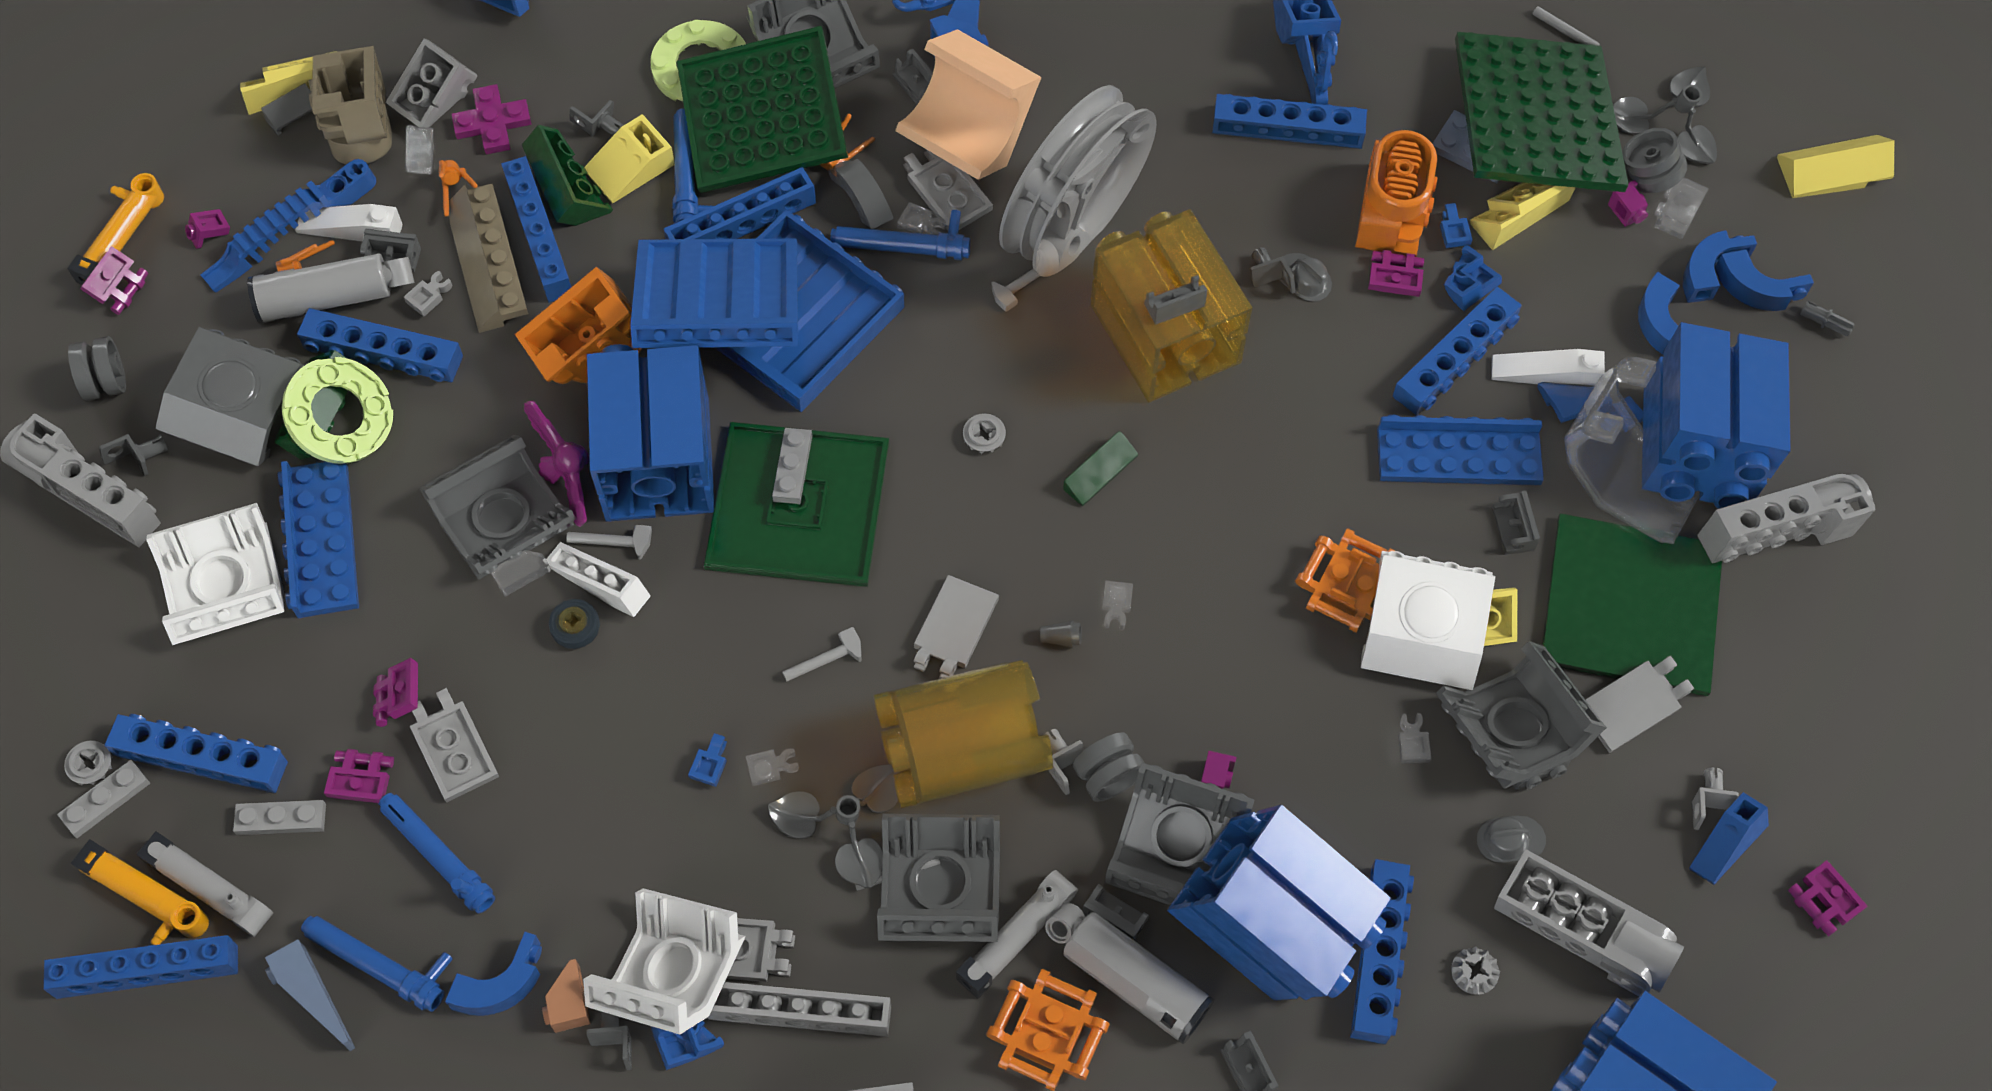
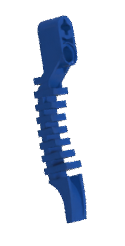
M355 159L320 185H315L310 181L306 184L309 189H301L299 187L295 190L296 194L293 196L289 194L284 198L286 201L276 203L273 210L270 211L268 209L264 212L265 215L262 218L257 217L254 219V224L251 226L246 225L243 228L245 231L241 234L237 232L233 236L235 239L227 243L223 256L214 265L200 274L214 292H218L253 267L245 259L248 255L258 263L263 260L262 256L255 249L260 247L265 253L271 250L265 242L270 239L276 244L279 241L275 236L277 232L285 236L288 233L285 227L290 224L295 229L298 226L295 220L299 217L304 223L307 222L309 217L306 215V212L309 210L315 217H318L321 214L319 210L323 207L350 206L375 186V175L364 160Z

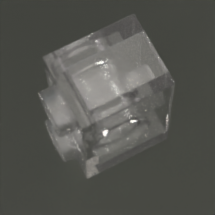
M1684 177L1679 183L1666 191L1664 195L1667 198L1666 203L1660 202L1654 213V216L1658 217L1654 227L1679 239H1683L1709 188Z

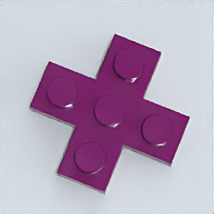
M497 84L473 89L476 109L452 113L457 140L482 135L486 155L511 150L507 130L532 125L526 99L502 104Z

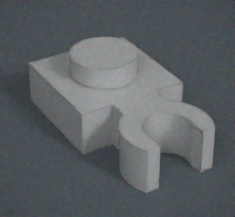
M437 271L432 275L430 283L427 284L422 280L404 296V300L424 317L443 300L440 293L448 292L452 288L451 280L448 278L445 282L439 283L443 277L441 272Z

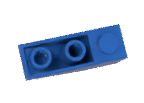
M1743 792L1724 812L1692 862L1690 870L1714 885L1769 826L1768 807Z

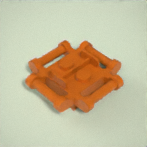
M1347 528L1339 545L1333 543L1326 536L1321 535L1317 538L1315 542L1316 548L1303 573L1298 574L1295 583L1299 587L1313 593L1306 606L1307 610L1311 612L1316 610L1349 626V630L1357 633L1365 618L1371 621L1373 611L1371 605L1375 600L1379 564L1376 563L1377 559L1355 548H1352L1351 551L1347 548L1350 544L1380 558L1382 551L1390 552L1395 550L1391 548L1387 550L1355 535V531ZM1325 553L1332 555L1333 557L1319 582L1313 580L1312 577Z
M1041 969L1033 989L1026 987L1021 982L1011 980L1007 987L1008 995L997 1019L986 1033V1036L1007 1046L998 1067L1004 1070L1010 1068L1046 1085V1089L1055 1091L1064 1072L1078 1079L1086 1080L1089 1074L1087 1068L1102 1034L1106 1033L1110 1026L1104 1019L1089 1015L1097 993L1092 990L1086 992L1050 976V972ZM1048 987L1081 1002L1080 1010L1042 994L1044 988ZM1019 997H1022L1028 1001L1013 1034L1009 1035L1004 1030ZM1084 1026L1091 1028L1077 1063L1069 1062ZM1016 1053L1053 1071L1050 1074L1013 1056Z

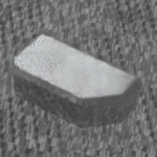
M524 550L522 555L499 564V567L491 573L504 597L547 574L551 569L542 553Z

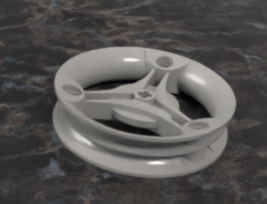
M1113 85L1100 87L1078 102L1043 141L1017 182L1000 225L999 241L1002 249L1012 254L1020 252L1025 259L1033 260L1034 271L1043 277L1054 275L1071 264L1106 227L1137 180L1154 141L1157 126L1154 113L1143 108L1135 111L1132 104L1123 102L1122 92Z

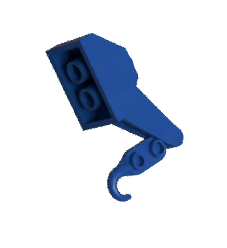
M892 0L895 8L903 12L915 10L932 11L953 4L948 16L942 15L930 19V39L958 29L989 47L986 36L984 34L981 35L978 30L980 0H913L907 3H903L900 0Z
M1273 0L1277 34L1282 44H1296L1312 104H1328L1327 88L1332 85L1330 70L1331 66L1335 65V55H1337L1338 51L1337 34L1340 32L1341 18L1332 0ZM1310 42L1313 43V47H1314L1315 67H1314V62H1313V57H1312Z

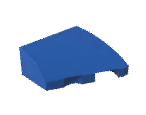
M1465 245L1459 262H1455L1453 273L1448 276L1444 285L1453 302L1461 310L1465 311L1502 283V276L1484 264L1481 254L1470 246Z
M1541 382L1537 385L1546 405H1552L1561 423L1578 417H1582L1585 420L1605 413L1612 402L1608 395L1598 387Z
M700 1021L682 1034L650 1026L666 1070L686 1064L724 1046L723 1039L720 1036L716 1038L704 1027V1021Z

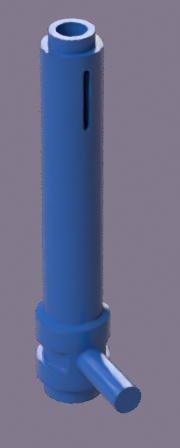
M683 108L677 110L673 117L674 223L713 207L698 205V198L695 195V169L685 109Z
M959 210L951 211L948 233L932 235L837 226L836 229L832 228L830 237L832 243L836 242L845 248L936 255L940 259L954 257V260L969 258L971 244L970 238L958 234L961 217Z
M388 793L379 801L380 811L451 885L452 892L458 898L464 899V904L469 910H475L478 914L486 911L495 901L491 887L486 883H482L481 877L474 870H469L397 794Z
M309 916L302 924L301 931L304 932L306 938L399 992V997L408 1002L414 1001L415 1006L419 1009L432 1012L442 1002L445 992L440 989V984L435 981L453 960L449 954L443 952L424 976L416 970H408L319 916Z

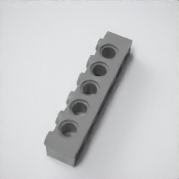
M724 982L708 1019L888 1037L891 1000L890 997Z

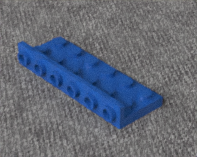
M1388 415L1381 417L1377 428L1380 481L1542 485L1543 469L1539 435L1542 421L1531 418L1507 420L1503 417L1494 419H1480L1478 417L1464 419L1450 416L1427 418L1422 415L1414 417Z
M282 461V471L278 472V481L280 487L283 488V495L279 496L281 510L285 514V519H281V529L283 535H286V543L282 545L285 560H288V568H284L285 581L287 585L289 584L290 590L289 593H286L288 609H292L297 618L358 609L359 599L348 463L321 462L290 467L287 461Z

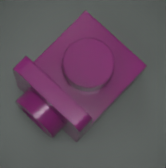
M220 209L190 213L188 224L185 226L186 236L189 240H192L196 249L202 248L204 238L228 235L230 226Z

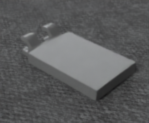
M928 150L924 152V155L929 162L924 165L920 164L913 153L904 157L906 163L903 166L909 173L907 174V180L947 231L949 230L952 210H959L961 212L959 230L993 210V204L969 174Z
M948 575L914 643V648L919 650L914 658V668L924 672L931 657H936L944 661L939 671L941 673L939 678L950 682L957 666L966 668L999 600V595Z
M1671 656L1655 667H1652L1650 662L1646 661L1586 699L1587 703L1607 727L1598 738L1609 753L1682 708L1678 700L1688 695L1694 687L1687 679L1673 688L1664 675L1677 666Z
M447 688L436 692L443 709L428 716L421 701H418V708L412 711L417 723L411 725L410 728L447 803L498 778L499 775L463 701L454 704Z
M737 918L738 934L746 937L726 979L767 982L768 973L790 977L791 964H789V960L775 959L777 945L785 948H794L795 935H793V931L775 930L774 921Z

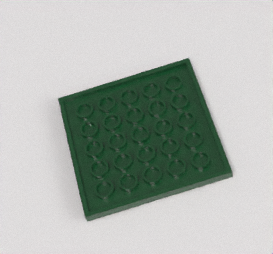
M822 26L676 61L697 187L700 193L791 172L801 167L807 168L848 158Z

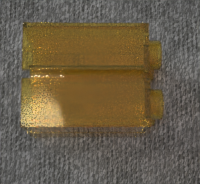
M1191 209L1174 216L1170 212L1159 213L1145 224L1144 231L1146 235L1142 236L1139 230L1125 235L1122 231L1113 232L1104 237L1097 245V248H1095L1093 270L1095 279L1092 282L1091 307L1148 403L1191 385L1192 382L1189 378L1191 371L1195 373L1200 381L1242 362L1246 342L1245 334L1248 332L1252 306ZM1198 275L1199 286L1205 285L1208 290L1205 307L1155 325L1144 304L1146 294L1153 291L1154 296L1189 284L1191 277Z

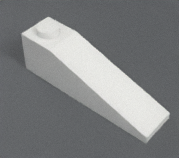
M363 204L323 207L319 210L321 214L318 217H315L309 210L306 212L309 220L304 223L299 217L298 226L295 231L300 234L363 241L365 229L400 233L403 224L396 207Z
M1568 349L1492 355L1491 380L1528 384L1546 382L1599 387L1605 374L1604 351Z
M562 542L557 545L543 562L553 571L615 609L632 617L638 613L650 598V594L638 577Z

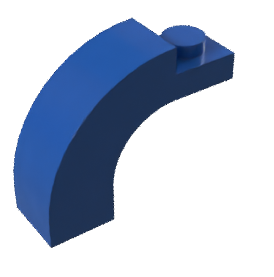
M1725 230L1714 233L1702 240L1692 253L1683 274V289L1687 302L1713 300L1720 287L1714 266L1718 263L1721 255L1746 249L1750 257L1757 245L1755 236L1744 237L1739 235L1729 239Z
M1746 249L1722 254L1715 266L1721 283L1731 295L1744 304L1761 310H1785L1791 299L1797 301L1806 297L1814 284L1810 274L1788 279H1773L1763 275L1754 267Z
M1657 272L1648 284L1640 301L1638 320L1644 337L1653 348L1663 355L1664 349L1678 328V325L1669 314L1668 305L1673 300L1680 285Z
M524 932L512 963L506 971L495 978L477 980L457 973L445 1000L450 1009L468 1015L484 1016L505 1011L523 1000L533 989L541 975L536 966L532 965L538 962L542 952V946H540L541 943L537 936Z

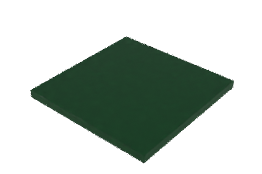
M730 422L704 560V570L868 587L889 449V438L812 430V441L801 503L773 502L772 495L786 427Z
M1560 513L1557 520L1542 646L1547 649L1561 668L1616 679L1621 678L1646 661H1649L1652 667H1655L1671 656L1677 666L1664 675L1671 686L1675 688L1688 679L1694 687L1690 693L1709 696L1712 684L1722 561L1712 563L1699 539Z

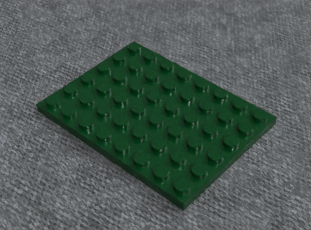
M1457 32L1455 45L1474 178L1626 192L1629 184L1602 46L1486 35L1473 32Z

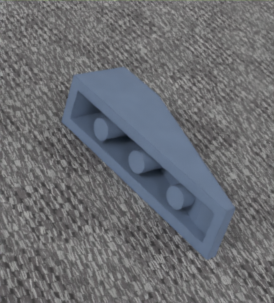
M296 940L266 956L265 959L269 967L265 971L272 984L278 983L349 1051L355 1049L306 947L299 940Z

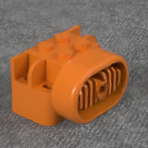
M1398 130L1387 134L1381 140H1375L1368 167L1355 247L1380 252L1389 250L1392 254L1399 255L1410 253L1415 254L1414 257L1417 256L1423 227L1427 228L1429 216L1433 209L1434 198L1432 196L1437 184V177H1435L1437 153L1433 144L1422 134L1409 130Z
M595 267L519 330L515 336L546 381L550 382L553 380L559 384H566L571 380L588 383L587 354L602 353L605 347L615 344L627 345L632 348V305L616 282L598 267ZM633 348V350H638V353H640L642 348Z

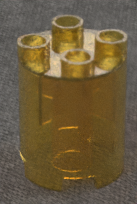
M1023 660L1011 663L1004 662L873 695L881 729L895 726V728L880 731L888 764L892 765L894 773L906 770L905 772L893 774L901 809L1035 775L1038 772L1053 768L1050 738L1048 735L1038 736L1035 715L1031 705L1040 700L1030 667L1027 662L1023 663Z

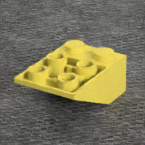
M642 114L622 126L584 168L591 180L613 204L674 166L672 147Z

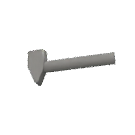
M1031 269L1006 287L992 282V292L996 303L1005 312L1018 304V300L1013 294L1040 277V275L1034 269Z
M635 525L633 536L568 532L567 543L635 547L637 557L640 560L650 546L652 528L645 525Z
M854 627L838 634L842 645L782 671L786 682L847 654L861 662V641Z

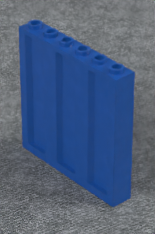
M785 210L756 239H797L798 346L714 348L802 412L904 308V293L897 285H891L885 281L879 272L871 271L864 266L858 257H852L846 253L838 243L829 241L820 230L808 226L799 215H793Z
M797 239L638 240L631 314L632 348H668L698 345V347L798 346Z

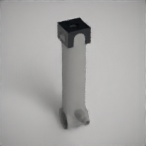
M157 831L136 854L145 864L177 883L231 920L236 926L252 937L257 935L273 915V912L263 903L229 883L179 849L172 841Z
M1057 870L1052 871L1040 884L1037 892L998 931V942H988L973 958L970 956L956 971V980L979 999L992 985V980L1043 928L1047 920L1064 904L1072 901L1078 889Z

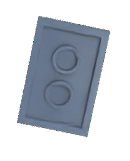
M1454 110L1432 144L1438 155L1473 172L1466 116ZM1489 179V180H1491V181H1493V182H1495V183H1498V182H1499V180Z

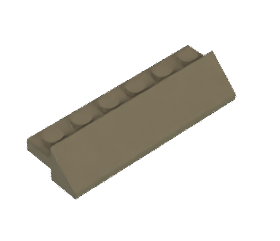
M493 184L469 190L464 185L449 200L448 218L479 333L504 327V320L527 315L528 310Z

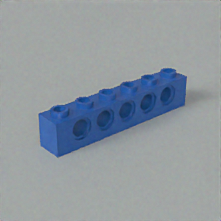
M1217 94L1212 133L1362 149L1366 134L1367 109Z
M526 156L501 163L548 303L555 301L571 288V284Z
M801 167L664 228L665 240L737 239L773 223L785 210L793 214L815 204L814 185L804 168Z
M1497 286L1397 382L1392 397L1416 416L1423 409L1429 410L1436 402V397L1440 393L1445 394L1452 387L1453 380L1457 376L1463 377L1469 370L1470 364L1474 360L1479 361L1485 355L1490 344L1496 345L1504 335L1503 331L1505 329H1512L1520 319L1518 314L1522 305Z
M308 308L297 333L303 348L310 352L317 353L319 351L327 353L336 350L344 357L353 359L360 364L371 363L379 365L386 370L396 369L412 376H427L437 382H442L443 380L453 382L463 358L458 342Z
M118 714L104 745L117 757L276 793L288 763L281 750L271 745H264L263 748L254 746L252 742L245 739L232 741L228 740L224 735L215 732L206 735L189 726H184L183 729L173 727L171 723L163 720H157L154 723L146 721L144 717L137 714H130L129 717ZM149 735L145 741L139 742L143 736ZM176 741L171 748L166 749L170 742ZM203 747L200 753L193 755L197 748ZM230 753L226 760L220 761L223 755ZM257 760L254 766L247 768L250 761Z
M1375 859L1371 867L1369 880L1382 891L1390 890L1397 896V899L1389 900L1379 915L1382 918L1390 919L1394 927H1385L1380 937L1370 947L1366 949L1361 948L1350 1038L1386 1044L1390 1037L1396 1034L1398 1019L1393 1017L1394 1006H1399L1401 989H1397L1396 985L1397 978H1402L1404 970V960L1399 959L1401 949L1405 950L1408 935L1407 932L1403 931L1404 921L1409 920L1411 904L1406 903L1407 893H1412L1414 876L1409 875L1410 865ZM1376 947H1386L1390 951V956L1380 955ZM1379 974L1384 976L1387 984H1377L1373 979V975ZM1377 1003L1381 1005L1384 1013H1373L1369 1004Z
M228 935L48 959L44 960V990L54 998L60 999L238 974V945Z

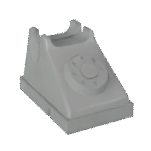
M424 38L385 103L419 128L427 131L455 103L465 98L468 93L467 86L470 83H474L477 74Z

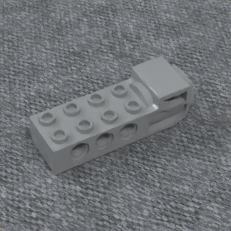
M33 414L28 420L11 430L4 439L0 449V457L4 463L140 548L146 541L147 535L153 533L161 524L155 515L156 509L146 502L148 498L145 494L136 488L131 491L126 487V483L115 475L110 478L105 474V470L96 463L92 462L90 465L86 463L84 457L78 453L65 433L39 415Z
M1836 474L1717 509L1697 536L1712 563L1722 560L1726 563L1745 553L1748 555L1756 554L1765 547L1777 548L1792 539H1795V541L1803 540L1810 534H1814L1821 545L1851 537L1875 511V504L1869 486L1863 478L1857 474ZM1858 501L1860 510L1854 511L1850 503Z
M1525 849L1499 894L1494 907L1495 910L1603 969L1608 973L1607 979L1637 996H1640L1644 991L1649 993L1651 989L1660 993L1684 949V946L1676 942L1677 937L1674 932L1662 923Z

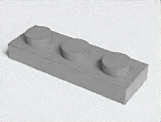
M785 428L772 495L773 502L801 503L812 441V430Z
M130 760L57 815L70 832L78 838L151 783L136 764Z
M324 800L236 804L233 832L236 835L324 831L326 803Z

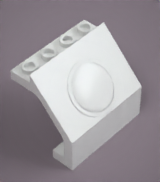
M257 503L147 535L146 540L159 568L169 615L163 616L162 622L172 645L284 612V590L267 522H264Z
M1382 551L1366 644H1364L1362 650L1361 668L1473 690L1483 654L1495 582L1493 573L1480 567L1468 568L1459 566L1454 562L1442 563L1432 561L1424 556L1412 557L1398 551Z
M643 888L635 892L637 912L636 933L614 977L610 980L591 974L583 979L585 1007L676 1034H682L710 1015L746 936L738 934L736 912Z

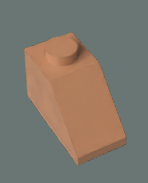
M573 959L568 962L546 994L547 1006L542 1007L545 1024H550L555 1033L591 1024L588 1007H585L581 969L577 960Z

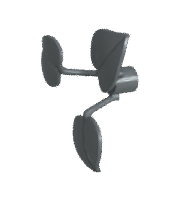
M1705 66L1690 68L1675 75L1670 82L1669 89L1676 98H1673L1669 103L1652 114H1647L1648 108L1646 104L1636 97H1624L1613 104L1617 127L1623 132L1632 135L1648 130V120L1653 119L1669 107L1675 105L1678 112L1688 113L1685 125L1686 131L1678 135L1681 151L1684 153L1685 158L1705 164H1712L1716 161L1717 148L1711 132L1702 125L1691 128L1692 118L1696 112L1694 107L1704 105L1710 98V87Z
M880 765L860 773L852 785L853 796L846 795L841 797L836 807L832 806L829 811L821 816H817L820 810L817 799L812 794L804 791L789 793L769 803V814L780 831L796 839L812 836L816 828L815 822H821L829 816L836 814V818L841 824L849 825L852 844L841 846L837 851L835 857L836 869L846 881L866 889L871 888L881 875L883 852L879 844L872 838H864L857 842L855 822L859 817L860 807L865 806V804L871 811L876 813L887 812L897 804L901 791L899 766Z

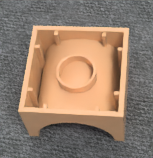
M958 29L928 40L924 50L935 56V67L931 81L914 110L905 119L898 122L896 132L978 180L1006 167L1041 77Z

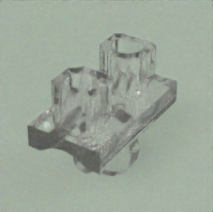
M406 126V172L428 175L433 173V152L435 151V145L433 144L434 128Z

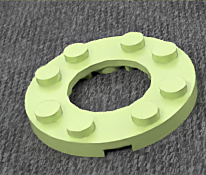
M693 20L668 30L658 40L651 55V70L657 87L670 99L683 101L676 66L679 54L685 51V48L694 44L701 45L700 43H704L709 47H717L719 50L746 44L744 39L735 30L722 23L707 20Z
M341 357L318 359L303 366L288 383L282 399L283 420L288 433L296 444L317 459L338 464L356 462L374 453L386 440L391 430L393 409L391 410L388 397L389 392L380 378L366 366ZM330 386L342 387L351 391L359 399L363 407V420L360 427L354 433L343 436L323 431L315 423L311 410V403L317 392Z

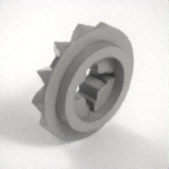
M975 415L964 425V443H967L971 450L975 449L981 454L985 451L993 453L996 448L1002 446L1006 438L1005 426L994 415ZM980 427L986 433H989L988 441L983 436H980Z
M85 741L73 747L67 754L64 763L65 772L72 781L81 786L83 784L94 785L95 781L105 779L108 769H112L111 759L113 757L104 744L98 741ZM82 758L94 760L95 769L86 767Z
M1476 946L1463 949L1458 953L1451 967L1455 983L1463 991L1475 995L1484 994L1492 990L1497 984L1500 974L1497 959L1493 958L1488 950L1478 949ZM1479 961L1482 962L1480 971L1484 975L1477 974L1472 980L1469 979L1472 972L1469 965L1475 966Z

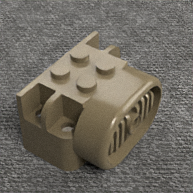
M374 46L313 56V79L309 80L311 91L309 93V101L313 114H317V127L323 131L324 138L328 140L333 157L338 162L346 165L355 159L364 160L368 164L382 158L391 148L392 132L390 117L385 103V85Z

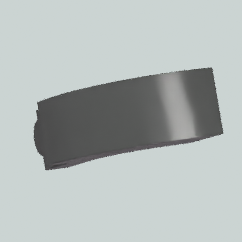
M858 159L854 161H841L834 168L828 170L831 180L842 187L849 195L861 222L867 227L874 229L894 219L880 187L861 161Z

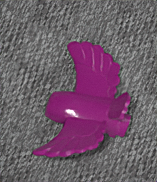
M527 401L524 403V411L531 421L532 427L539 433L552 452V456L540 458L541 463L539 464L540 470L538 473L551 484L556 483L561 476L563 477L567 489L569 509L572 510L576 518L574 523L576 526L581 527L586 523L587 517L579 472L589 463V454L581 445L574 442H565L534 401Z

